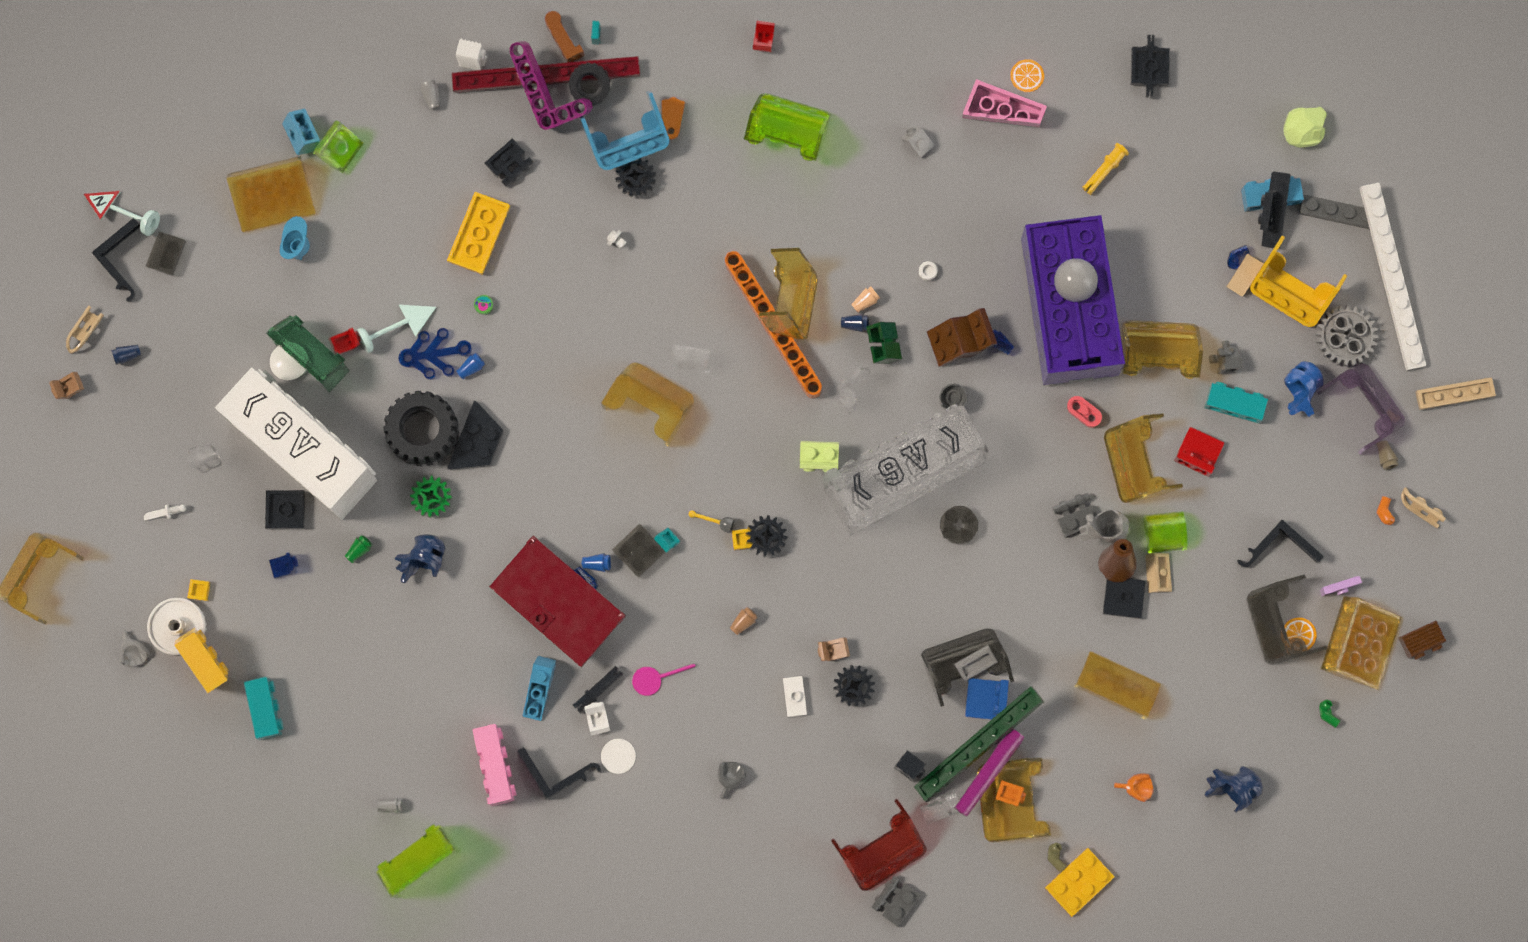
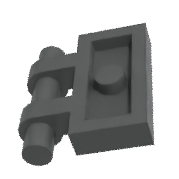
M1088 493L1078 494L1074 496V499L1066 502L1061 501L1059 505L1052 507L1055 514L1062 512L1064 516L1057 521L1065 538L1080 532L1079 528L1087 523L1086 515L1093 514V517L1097 516L1094 505L1086 507L1084 502L1091 500ZM1078 505L1079 511L1070 514L1068 509Z
M894 875L890 881L886 882V887L882 893L876 896L871 908L877 912L881 906L886 908L882 916L899 927L921 895L907 884H904L900 890L896 887L900 879ZM893 891L897 895L889 904L886 899Z

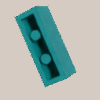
M1216 382V384L1212 383L1209 388L1204 408L1260 424L1263 420L1268 399L1264 398V395L1254 392L1250 394L1246 393L1245 389L1239 387L1232 389L1227 387L1225 383Z
M263 677L244 682L256 739L263 740L282 735L281 730L284 729L282 719H278L277 711L280 708L278 700H274L273 692L276 690L273 680L270 681V678Z

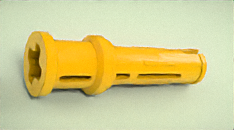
M1119 143L1114 145L1113 151L1104 157V163L1086 184L1082 186L1085 192L1088 189L1087 193L1092 195L1110 171L1119 167V162L1124 156L1129 155L1128 150Z

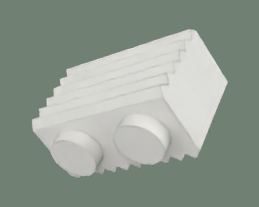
M461 38L456 51L459 66L473 70H482V67L486 66L488 56L485 55L486 50L482 48L481 43H474L473 41L470 42Z

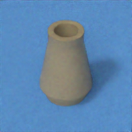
M1385 440L1377 443L1380 466L1384 470H1391L1397 467L1399 459L1391 449L1388 441Z

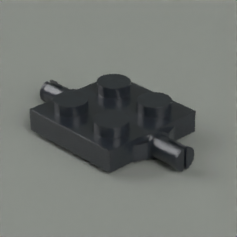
M1151 34L1147 35L1146 46L1131 48V85L1146 87V98H1149V93L1150 98L1154 97V87L1169 85L1170 48L1154 46L1155 35L1153 34L1152 36Z

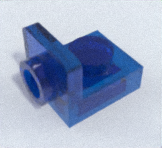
M290 552L284 556L269 560L274 579L297 573L296 567H299L296 556H293Z

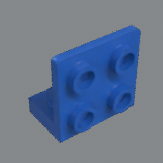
M970 678L968 680L965 716L992 720L1007 707L1009 680L992 681Z

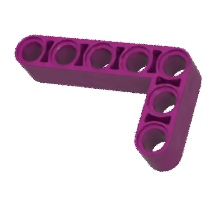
M526 41L511 44L509 49L511 58L541 129L549 130L585 116L592 111V103L587 98L574 100L555 108L530 44ZM519 45L523 48L522 55L518 52ZM526 63L530 66L529 72L525 70ZM533 81L537 83L536 90L532 88ZM540 98L544 101L543 108L539 105ZM579 103H582L585 107L583 112L579 109ZM563 109L568 112L567 119L562 115ZM547 116L551 118V125L546 123Z

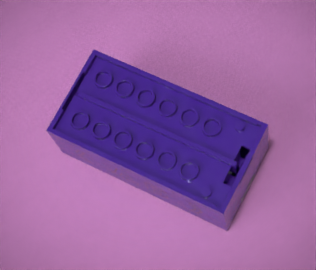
M1102 215L1025 225L1021 242L1043 385L1119 376L1125 361ZM1074 258L1089 262L1096 270L1098 276L1095 292L1088 299L1081 302H1071L1059 295L1054 284V277L1058 267L1063 262Z

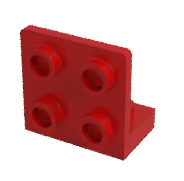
M1190 427L1174 461L1209 477L1215 468L1214 465L1224 446V442Z

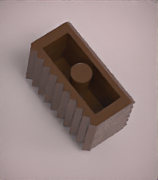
M1433 621L1398 638L1408 659L1414 657L1415 660L1425 656L1424 652L1429 649L1434 652L1443 648L1442 643L1446 642L1437 621Z

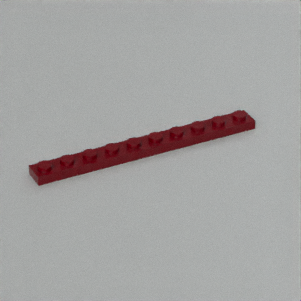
M638 56L539 65L546 85L569 83L570 75L574 69L586 63H596L598 66H602L607 71L610 79L640 76ZM525 66L527 72L530 71V66ZM515 67L452 73L454 93L523 87ZM587 75L582 78L581 82L597 80V78ZM533 81L532 86H537V83Z

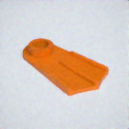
M671 97L661 101L662 120L667 134L670 129L675 131L673 134H668L669 140L675 139L679 135L685 106L684 101Z

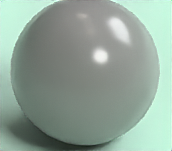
M1074 258L1063 262L1058 267L1054 277V284L1061 297L1071 302H1081L1088 299L1095 292L1098 276L1096 270L1089 262Z

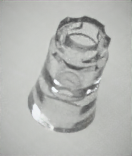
M952 787L942 795L926 802L927 804L921 806L920 809L927 824L932 823L934 820L937 822L943 818L960 813L954 808L960 799L954 787Z

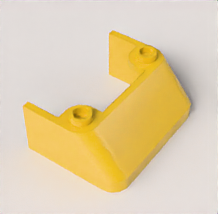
M1281 236L1251 283L1250 290L1255 296L1302 325L1313 327L1339 292L1347 275L1344 274L1336 287L1323 282L1316 289L1311 288L1283 270L1286 265V259L1277 252L1285 239L1284 236Z

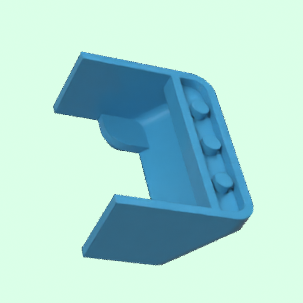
M647 91L646 94L652 110L644 113L641 118L644 129L612 142L608 141L607 136L603 132L596 131L590 133L585 118L583 116L579 117L595 159L603 170H611L663 150L668 146L669 136L651 91Z

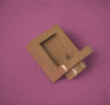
M72 372L60 380L49 382L51 391L56 399H69L84 390L78 372Z
M845 637L827 642H818V655L821 661H834L850 657L848 642Z

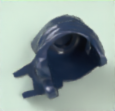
M431 534L416 536L414 538L415 545L409 554H398L395 557V560L401 562L396 567V570L403 572L401 583H407L408 579L419 568L432 570V576L437 577L446 549L444 542Z
M1241 766L1239 772L1233 776H1226L1219 769H1215L1212 772L1216 778L1214 779L1211 776L1206 779L1211 788L1205 792L1204 796L1209 798L1213 795L1227 793L1238 805L1234 810L1237 813L1253 803L1252 799H1257L1261 796L1263 785L1260 777L1245 766Z

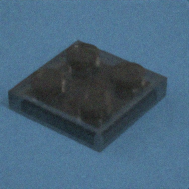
M640 523L612 549L614 554L638 578L666 553Z

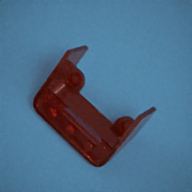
M898 799L894 800L900 812L895 814L889 822L892 830L859 850L856 845L850 844L841 849L835 839L831 840L843 863L862 891H868L924 856L927 851V847L911 817Z

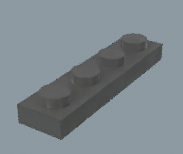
M1303 195L1304 200L1301 203L1300 215L1370 230L1364 207Z

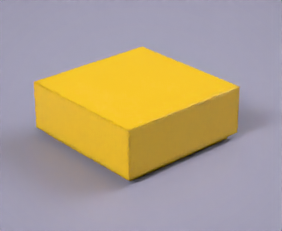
M732 530L734 550L751 548L752 544H746L750 537L745 536L746 532H751L750 530Z
M190 579L187 598L208 602L211 582Z

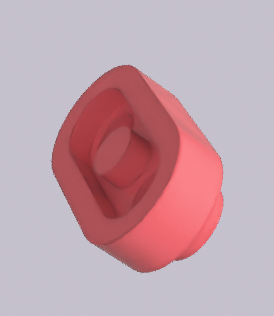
M1074 396L1068 401V412L1085 426L1094 428L1100 424L1102 420L1101 412L1084 398ZM1078 404L1080 409H1074L1073 405ZM1088 416H1094L1095 421H1089Z

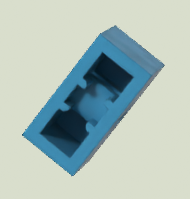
M306 109L288 112L282 124L297 156L314 152L320 139Z

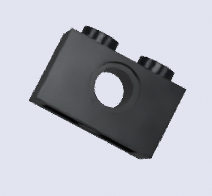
M907 750L894 768L913 782L914 779L918 781L925 773L924 766L926 764Z

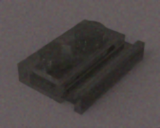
M159 231L146 267L173 276L186 241Z

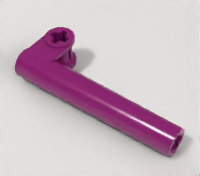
M1013 729L997 743L998 746L954 807L958 812L966 817L970 814L1011 756L1014 755L1024 740L1022 734Z

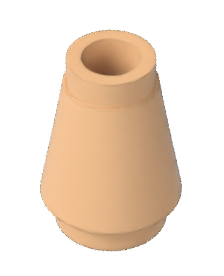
M870 286L868 289L865 288L851 305L859 313L878 303L877 300L880 297Z

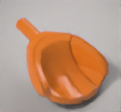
M1146 773L1133 775L1127 784H1114V788L1126 789L1130 796L1142 802L1149 800L1153 794L1151 777Z

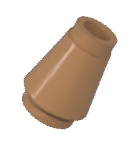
M746 607L740 611L730 629L738 635L756 623L755 620L758 616L749 607Z

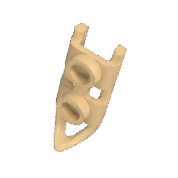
M89 305L66 339V348L71 354L78 351L86 343L104 316L102 313L97 316L90 312L91 307ZM82 321L86 322L82 328L79 327ZM71 337L81 341L73 350L70 348Z
M1406 487L1403 489L1401 500L1408 510L1435 528L1439 527V524H1437L1438 520L1441 522L1445 521L1446 518L1443 517L1440 509H1431L1427 506L1424 498H1415ZM1406 496L1413 502L1411 505L1408 504ZM1421 510L1427 512L1428 515L1425 516L1424 514H1422Z

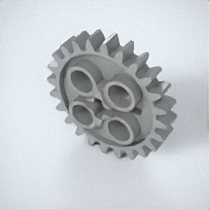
M1340 305L1338 311L1333 307L1331 314L1329 312L1324 314L1326 319L1321 318L1319 320L1322 324L1316 326L1320 330L1315 333V336L1320 337L1316 343L1322 344L1318 350H1325L1323 357L1329 355V362L1336 359L1337 366L1341 361L1344 367L1348 365V362H1350L1351 366H1354L1356 361L1361 364L1363 362L1362 358L1367 360L1369 358L1367 353L1372 354L1374 352L1371 347H1376L1377 343L1373 340L1378 339L1379 336L1373 333L1378 328H1372L1375 321H1368L1371 315L1364 316V309L1359 313L1357 312V306L1351 310L1350 305H1347L1344 310L1342 305ZM1336 320L1343 321L1344 328L1338 327ZM1355 326L1361 327L1362 330H1363V333H1362V334L1356 333L1354 327H1355ZM1345 332L1348 333V337H1349L1348 339L1345 338V337H1346V336L1344 335ZM1331 338H1336L1339 341V345H1333L1330 341ZM1349 344L1356 345L1357 351H1351Z

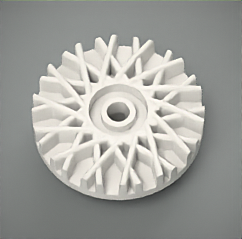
M170 598L162 601L153 609L148 619L147 631L150 641L158 650L168 655L181 656L174 646L175 640L194 627L197 631L201 630L205 634L207 623L205 622L203 612L196 604L184 598ZM179 623V629L175 630L174 625Z

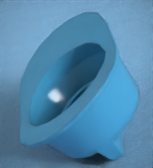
M292 217L284 226L279 250L280 255L284 259L295 258L302 260L310 248L309 239L306 237L307 224L302 217Z

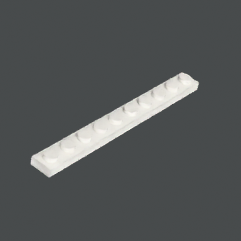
M1380 183L1361 186L1359 189L1405 369L1407 371L1425 367L1426 362Z

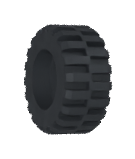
M421 390L415 391L414 394L406 393L404 398L396 399V404L390 406L388 409L389 414L385 415V426H383L386 442L395 455L410 465L415 464L421 467L423 464L430 466L433 465V462H441L445 455L449 456L452 452L451 448L455 447L457 443L456 437L459 436V424L454 411L447 401H444L439 395H433L432 392L426 391L422 393ZM418 412H429L438 420L439 432L437 436L426 445L417 446L411 444L404 435L406 421Z

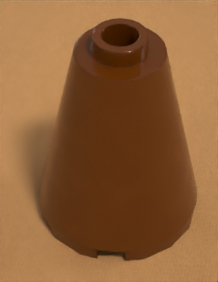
M1119 539L1100 554L1098 567L1107 580L1115 583L1124 582L1134 575L1137 561L1130 541Z

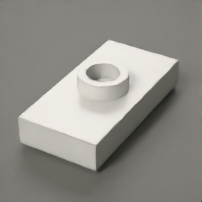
M802 676L783 678L787 716L807 715Z

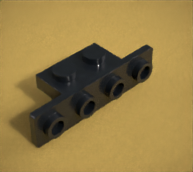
M1273 171L1271 173L1269 190L1261 197L1263 211L1259 214L1258 224L1260 225V230H1263L1261 243L1263 247L1274 248L1283 234L1291 179L1290 173Z

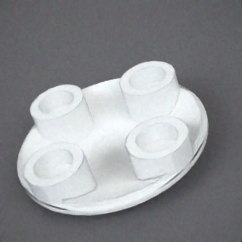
M285 343L278 346L272 352L270 367L278 378L294 380L303 376L306 372L308 365L307 354L299 345Z

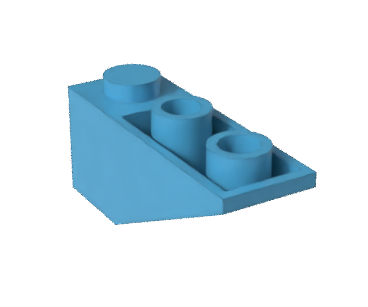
M537 656L532 668L522 717L538 721L542 720L557 660Z

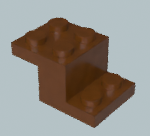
M980 308L967 316L950 318L927 331L939 367L945 366L956 359L973 357L997 344L985 308Z

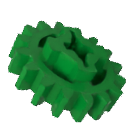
M430 476V480L423 477L422 483L416 481L418 487L411 488L415 494H410V497L415 499L411 502V505H417L415 511L419 512L422 510L421 515L424 517L428 513L429 518H432L434 513L439 517L440 511L446 513L444 507H450L451 505L447 501L452 499V496L448 495L451 489H445L448 484L446 482L441 484L440 477L435 481L433 476ZM431 485L430 488L423 489L425 486ZM440 488L443 491L444 498L439 496ZM433 493L437 499H430L429 501L426 495H432ZM419 496H421L424 500L422 503L423 506H421L419 502ZM440 505L437 508L431 509L432 506Z

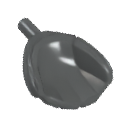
M722 762L719 765L718 778L721 785L724 786L720 798L723 800L728 789H734L746 777L745 769L739 763Z

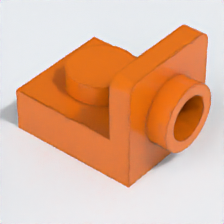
M1001 780L995 799L1018 807L1019 803L1023 804L1026 793L1023 792V787Z

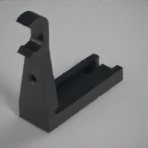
M132 218L91 252L118 283L116 290L127 287L131 294L129 297H126V302H130L135 298V291L105 256L140 228V224L135 218Z
M1282 519L1255 549L1248 548L1252 558L1246 564L1241 560H1237V563L1243 568L1249 567L1280 534L1279 530L1316 563L1320 562L1324 556Z
M522 747L517 751L519 758L527 768L545 800L555 796L581 778L587 782V777L584 773L592 767L596 768L598 773H601V768L597 763H590L553 785L552 790H550L526 749Z

